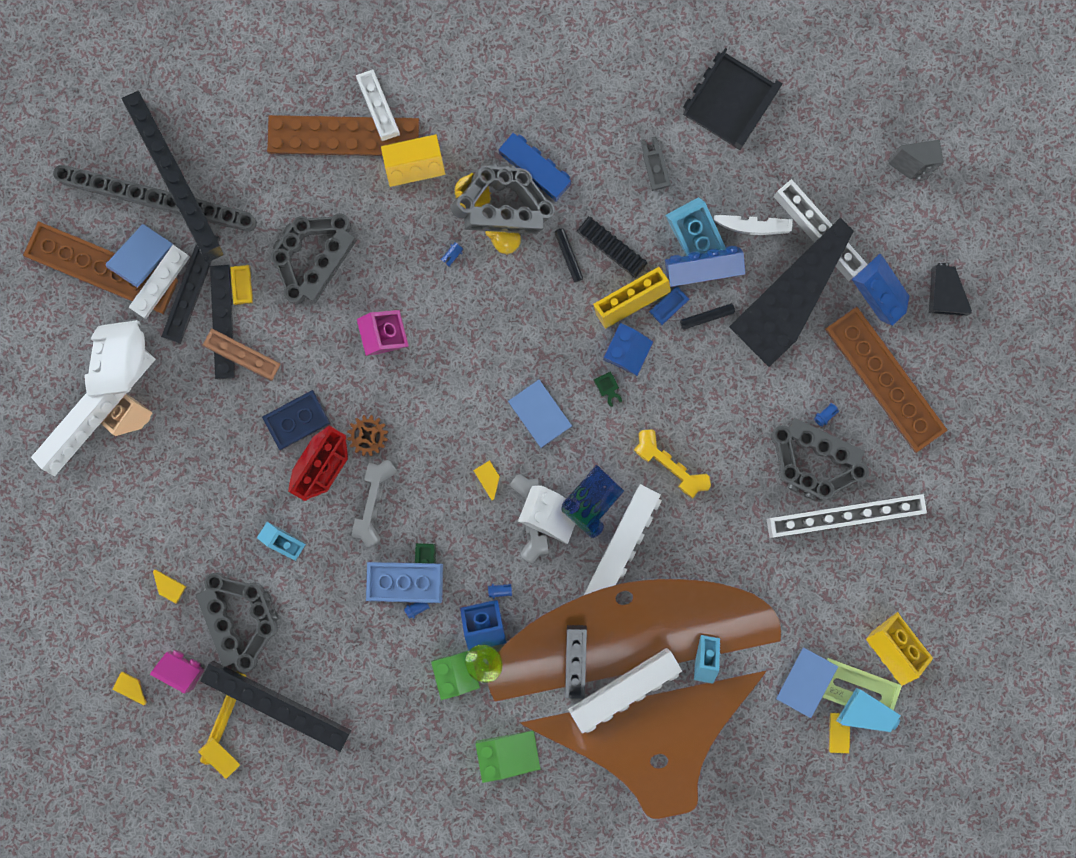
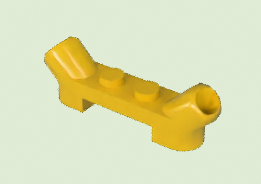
M653 429L642 430L638 433L639 444L635 447L634 452L646 462H649L652 457L677 476L682 481L678 488L693 499L698 492L708 491L711 488L710 476L708 474L689 475L685 472L687 470L685 466L679 462L675 464L671 460L672 456L665 450L661 452L657 449L656 432Z

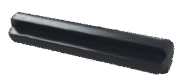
M560 228L555 231V236L573 282H579L583 280V275L564 228Z
M730 303L681 319V328L685 330L734 314V305Z

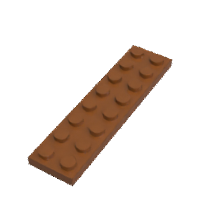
M268 115L267 153L383 156L381 146L419 138V118H394L400 135L382 141L372 117Z
M39 221L23 254L28 259L132 302L155 271L154 269L137 288L106 267V263L114 256V252ZM177 278L174 279L154 307V311L164 315L179 281Z
M855 307L825 329L915 453L948 431L858 307Z

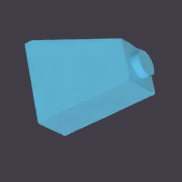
M856 688L836 721L845 726L891 732L892 729L895 730L898 727L901 715L861 689Z

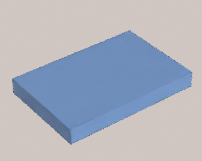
M142 224L106 263V267L138 288L162 261L173 244Z
M537 380L508 401L540 448L572 427L540 380Z
M803 647L776 699L812 718L839 666Z

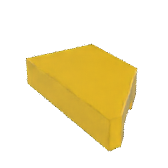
M489 460L473 471L490 499L494 500L500 477Z
M154 569L153 575L159 595L175 604L178 603L187 586Z
M122 671L112 690L142 705H146L147 701L144 697L140 680Z

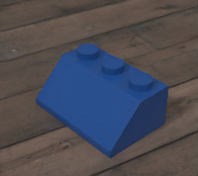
M879 254L852 281L876 316L882 322L893 326L906 314L910 296L882 254Z

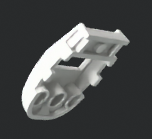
M714 215V221L717 224L737 233L772 235L785 234L792 231L793 219L768 218L767 221H757V217L741 220V216Z

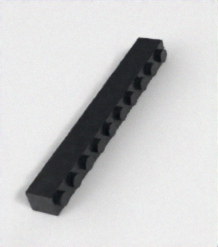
M139 90L122 97L121 99L205 262L208 263L223 256L222 249Z

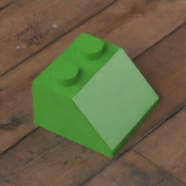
M465 651L431 661L441 700L480 688L471 652Z

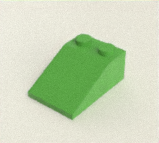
M534 731L477 740L475 743L482 783L540 770Z

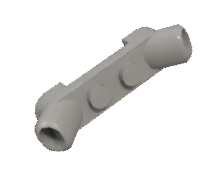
M388 459L380 464L369 462L364 481L372 483L363 520L355 518L352 537L361 539L367 548L373 547L381 539L372 525L373 518H377L379 508L376 507L377 500H381L383 489L380 488L381 483L397 472L391 460Z
M517 474L510 483V487L524 497L525 501L531 487L539 486L538 478L528 480L522 474ZM525 525L526 534H530L531 539L520 552V556L532 564L535 563L540 555L549 554L546 535L538 536L537 530Z

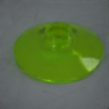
M477 645L470 649L466 655L465 665L467 671L475 680L489 683L500 676L503 667L502 659L494 648L488 645Z

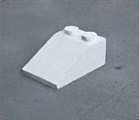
M544 486L531 487L518 522L568 544L576 524L562 511V508L569 505L571 501ZM574 505V511L578 509L577 505Z

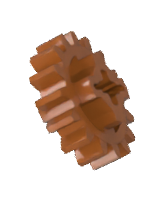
M363 415L361 421L355 418L357 423H350L353 429L347 430V433L351 434V437L347 438V441H352L350 448L356 447L355 453L358 454L362 451V456H365L367 452L370 456H373V451L379 454V448H385L383 442L389 440L385 437L389 431L383 430L386 424L380 425L381 419L379 418L374 421L373 415H370L369 419ZM365 423H371L376 426L368 428L366 427ZM359 429V436L355 439L356 431ZM364 430L369 433L372 432V434L370 435L371 441H369L368 439H363V437H365ZM380 433V440L377 443L376 436ZM366 443L371 448H362L360 445Z

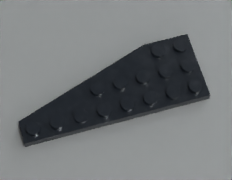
M841 217L729 326L768 367L797 341L854 232Z

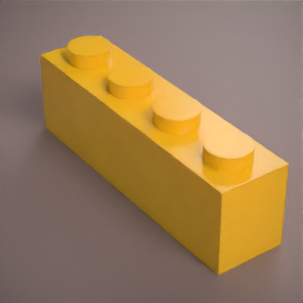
M657 267L594 303L596 316L606 329L670 293L669 280L661 268Z

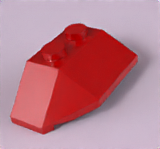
M330 425L315 435L292 469L288 492L304 501L328 492L348 460L346 435Z

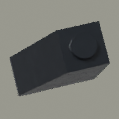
M938 263L931 269L929 313L968 316L972 314V309L956 267L949 266V263Z

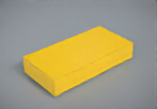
M250 265L230 267L233 304L253 303Z
M830 713L829 752L849 754L850 726L842 725L836 721L840 713Z
M213 737L198 751L225 779L240 766V763Z

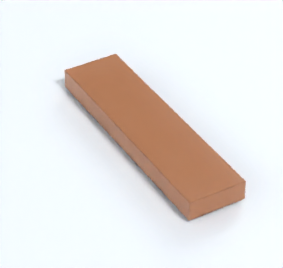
M212 328L202 345L270 381L273 380L281 365L275 360Z

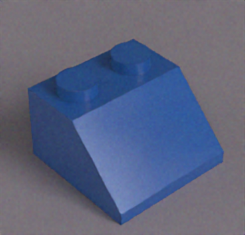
M620 323L603 360L638 376L653 341L639 331Z
M498 600L460 608L464 637L469 652L507 643Z

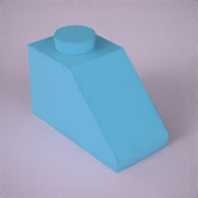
M266 522L257 537L267 547L295 561L306 545L269 522Z
M701 635L695 659L694 680L713 684L719 673L720 638Z

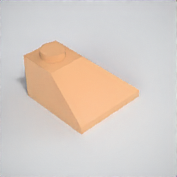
M125 394L101 424L113 435L118 436L142 429L149 422L152 412Z

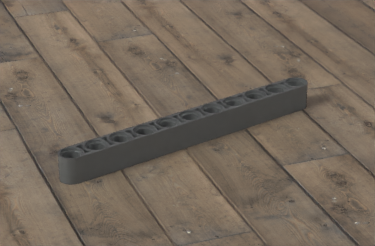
M58 165L53 171L54 178L65 186L181 215L177 206L170 207L173 198L168 191L66 165ZM68 172L67 177L62 179V174ZM85 176V182L80 184V179ZM101 181H104V186L102 188H98V184ZM123 186L122 191L116 193L117 187ZM141 190L140 196L134 198L135 192ZM155 195H159V200L152 202V198ZM196 199L207 222L245 232H251L257 226L256 219L247 211ZM209 209H214L212 216L206 215ZM227 214H233L230 221H225ZM250 218V224L243 226V221Z

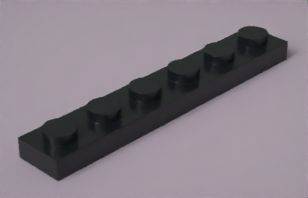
M215 235V237H216V239H217V241H218V243H219L220 237ZM195 245L161 335L162 338L179 344L182 342L212 262H205L197 245Z
M230 265L210 266L213 329L233 339ZM214 352L215 379L235 378V362Z

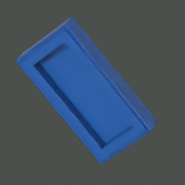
M676 286L649 313L663 325L690 299Z

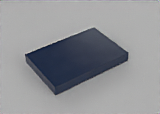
M313 390L262 417L280 451L331 424Z

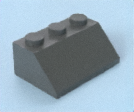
M940 139L901 145L888 159L889 165L909 179L916 178V181L928 179L944 162Z

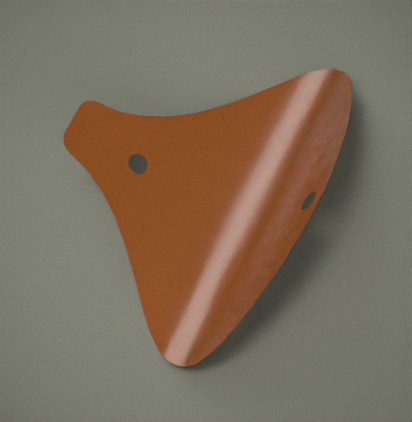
M654 579L621 583L567 602L527 625L512 637L494 658L488 673V686L495 702L565 687L567 625H587L586 683L624 675L665 648L672 652L677 663L695 660L701 635L720 638V654L780 642V621L773 608L755 594L721 583L686 579ZM622 591H629L632 593L633 599L629 604L621 605L616 602L617 594ZM766 671L714 681L713 684L704 683L648 695L638 702L634 701L629 704V708L625 711L616 712L609 721L600 722L589 733L584 732L582 734L569 712L520 722V724L607 769L636 796L643 812L648 817L662 819L689 813L696 808L698 804V780L702 764L711 745ZM662 754L667 757L668 763L663 768H654L650 763L651 758L654 755Z

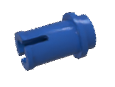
M456 242L453 245L450 244V249L440 259L445 262L450 257L446 263L449 267L459 254H463V248Z
M830 403L820 414H816L814 420L819 426H826L828 421L839 413V410L833 403Z
M492 584V586H488L489 598L493 597L495 599V597L512 596L511 584Z
M415 602L410 606L407 604V607L404 608L409 619L412 617L414 619L417 614L430 609L428 603Z

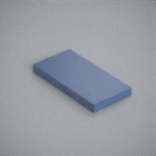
M367 562L366 601L442 603L443 564Z

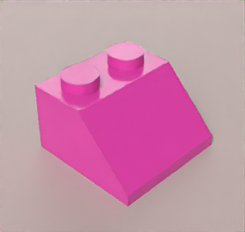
M400 310L370 312L357 319L366 356L409 347Z
M174 650L164 654L150 675L182 693H187L194 689L204 669L200 667V662L194 659L189 661L183 658L184 654L182 652Z

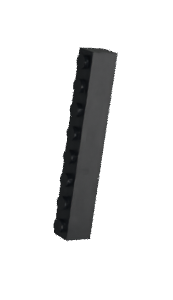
M211 661L200 679V682L341 752L352 731L227 667H223V665L215 661Z

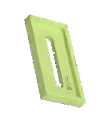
M827 658L829 662L839 667L822 698L844 706L847 704L853 692L835 686L833 681L839 678L881 694L882 699L879 702L894 710L902 687L900 684Z

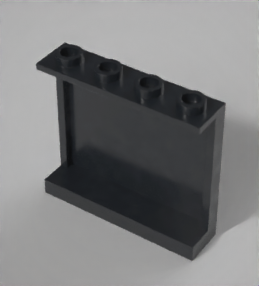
M725 48L722 53L718 52L713 60L715 64L712 69L708 67L703 75L705 79L702 84L698 83L693 90V93H695L693 98H688L685 102L683 115L738 150H741L783 83L778 80L775 83L728 55L726 53L727 48Z

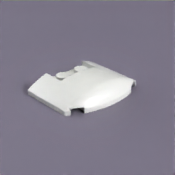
M139 321L101 325L96 328L91 337V340L94 342L89 373L85 374L87 396L95 397L128 393L132 389L127 386L133 378H138L145 351L144 333L140 331L138 325L141 324Z

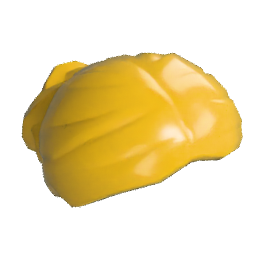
M485 231L494 247L502 254L513 253L521 243L519 233Z

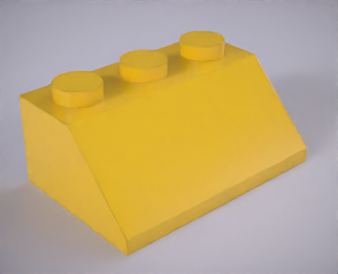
M437 134L381 146L390 187L446 175Z
M898 612L874 629L866 638L870 647L874 649L901 686L919 678L933 659Z

